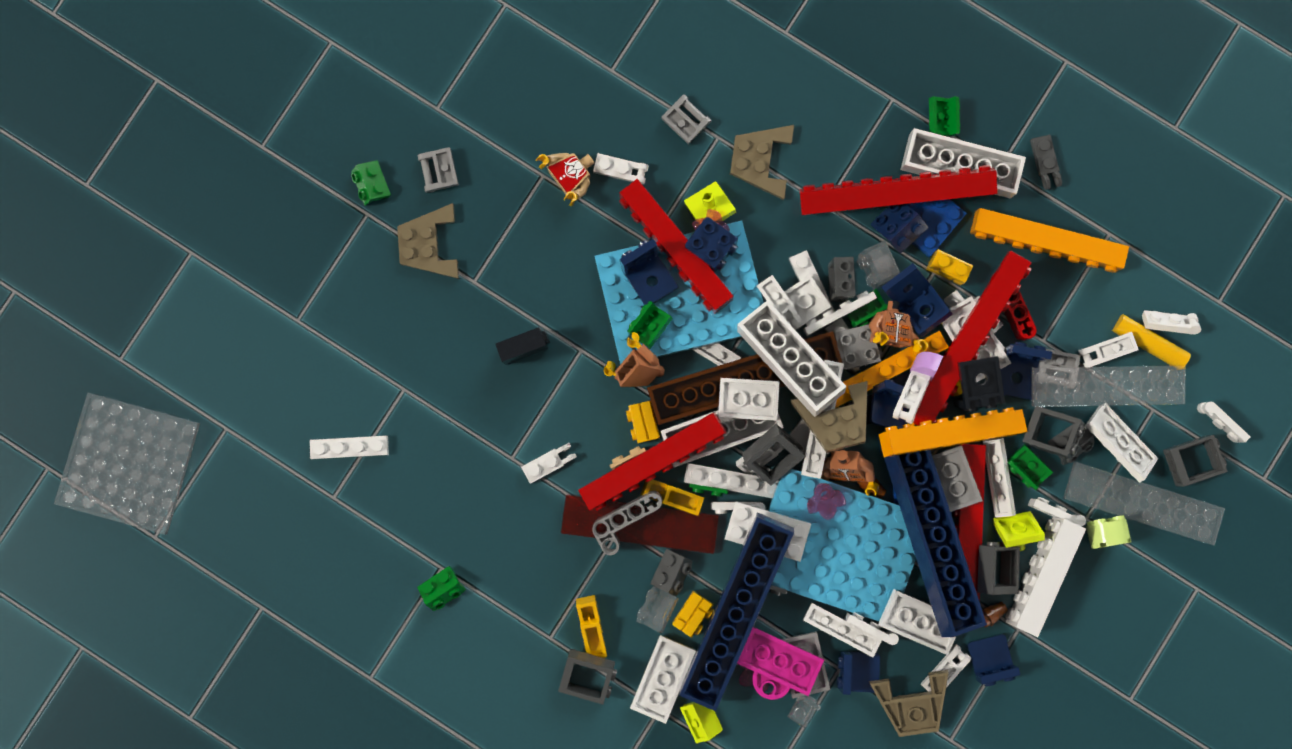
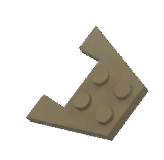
M794 125L736 135L730 175L784 200L787 180L768 178L773 142L791 145Z
M453 203L397 226L401 265L459 279L458 260L439 261L436 224L455 223Z
M867 381L848 386L852 405L821 412L816 417L808 411L799 399L791 400L792 405L826 453L865 443Z
M948 670L928 673L931 691L892 697L889 678L869 681L899 737L939 731Z

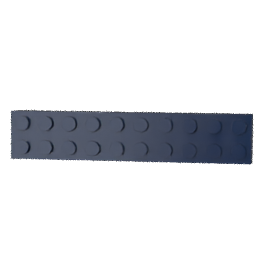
M925 450L884 457L941 637H955L986 626V620L931 451Z
M758 512L756 513L683 681L679 696L711 710H717L794 535L793 527Z

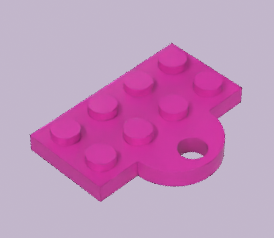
M753 627L737 664L753 671V686L760 696L775 700L785 696L790 688L809 696L824 659ZM771 683L774 687L771 693L763 692L764 684Z

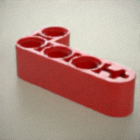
M1018 291L1016 295H1013V300L1009 301L1011 303L1004 313L1015 337L1023 341L1033 338L1037 329L1020 291ZM1015 309L1020 311V318L1014 316ZM1027 328L1028 332L1023 334L1022 330Z

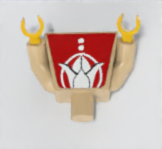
M557 153L547 156L541 154L537 157L535 161H542L539 168L543 169L548 165L546 167L548 172L565 193L563 200H571L569 206H573L575 201L586 194L590 184V174L586 169L594 164L589 154L580 160L574 153Z

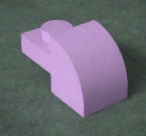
M921 352L917 354L910 372L913 370L931 376L930 381H932L943 356L933 352Z

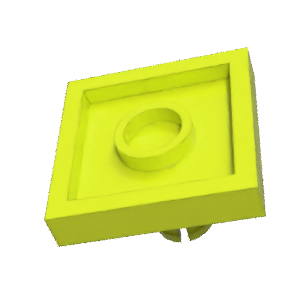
M716 181L684 200L686 207L699 225L706 217L711 218L716 223H720L736 213L735 207Z
M1031 511L1018 513L1015 516L993 518V525L1006 548L1015 546L1020 547V551L1025 550V544L1045 540V534Z

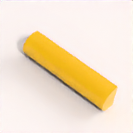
M1124 314L1120 316L1112 330L1120 336L1132 332L1138 347L1177 370H1181L1191 357L1189 352L1150 329H1145V326Z

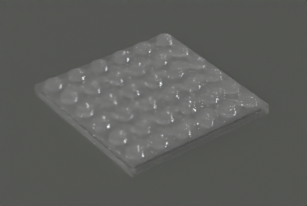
M87 393L54 504L160 534H168L200 423L93 393Z

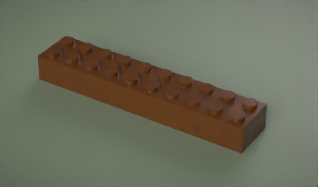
M833 331L804 339L823 361L829 360L842 363ZM754 354L649 386L647 390L657 423L660 425L719 407L720 378L778 381L779 388L786 385L758 354Z

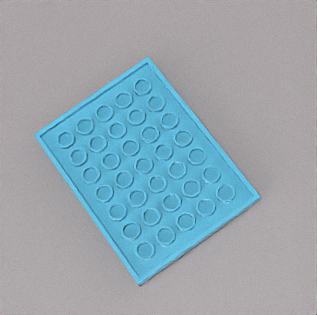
M742 221L721 225L738 238V249L732 256L728 255L725 259L727 263L721 271L717 270L715 273L734 296L733 301L716 314L712 310L709 312L704 307V300L700 296L696 297L690 289L692 287L688 281L684 282L678 274L680 271L677 267H672L666 259L668 256L664 251L661 253L658 250V256L679 286V289L655 303L656 307L673 318L651 349H649L657 357L741 338L742 336L737 332V324L764 303L761 292L757 287L759 283ZM694 232L683 235L689 240ZM638 245L595 255L620 365L633 349L637 350L636 347L631 348L627 345L628 337L632 339L627 330L630 323L639 316L644 306L622 272L620 259L625 252L629 250L634 251L639 248ZM650 277L647 280V284L651 287L658 283V280L654 277Z
M790 469L778 480L768 511L811 523L801 562L783 557L772 585L880 621L893 589L902 593L905 592L916 560L900 506L871 495L867 496L865 493L824 479L801 475V471Z

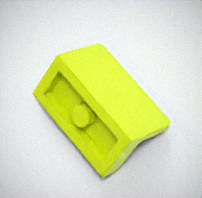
M695 702L687 703L680 707L696 743L709 741L723 730L714 710Z

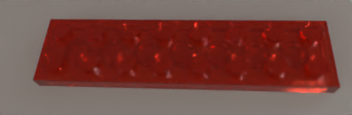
M566 495L561 533L595 538L592 531L594 522L627 503L608 500L605 502L607 506L596 511L594 508L589 511L582 497ZM638 505L631 507V512L634 514H639L642 511ZM660 507L658 510L615 533L621 542L714 554L719 515L699 513L697 516L682 510ZM620 514L613 517L616 523L624 521V517ZM603 523L596 526L599 532L607 530L606 525Z

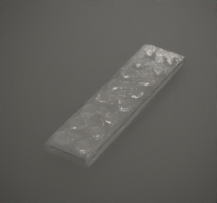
M1186 366L1032 368V406L1185 404Z
M1078 462L1073 463L1063 499L1117 516L1124 515L1126 519L1214 546L1225 508L1149 484L1139 483L1136 480Z

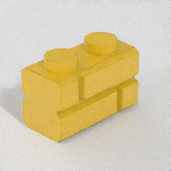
M938 249L933 253L926 270L947 280H953L954 283L961 286L967 281L973 265Z
M651 400L628 406L629 410L626 411L628 422L632 421L634 429L630 430L633 441L637 440L639 444L659 439L660 435Z
M692 591L672 622V625L691 638L694 634L698 635L703 628L701 623L704 618L709 619L714 611L712 608L713 603L697 592Z

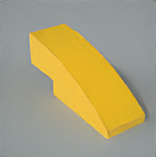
M654 479L647 483L645 481L640 494L642 496L650 491H657L662 496L663 504L697 516L704 501V497Z
M595 595L577 598L576 607L586 653L605 658L607 657Z

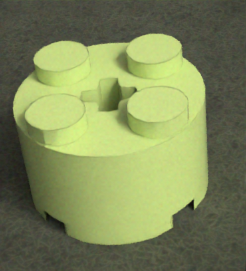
M1124 515L1086 522L1091 549L1132 542Z

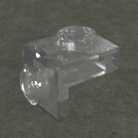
M811 696L798 697L787 717L806 728L814 712L820 711L821 706L816 704L817 700Z

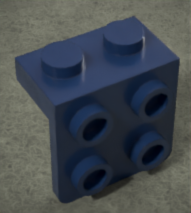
M906 204L887 207L871 223V226L885 237L899 254L928 229L920 215Z
M706 217L686 242L685 248L707 263L716 273L717 270L721 271L727 263L725 259L728 255L732 256L738 249V238L711 218Z
M884 380V382L873 386L869 418L872 424L884 428L897 426L898 429L903 428L902 425H905V420L901 418L897 420L892 418L905 385L896 384L893 380Z
M999 634L968 643L967 646L976 681L982 685L992 686L999 680L1012 681L1015 679V676L1020 675L1019 667L1013 665L1005 635Z
M841 651V657H838L840 677H837V688L845 695H851V692L875 693L869 681L879 680L880 655L875 653L874 657H871L864 652Z

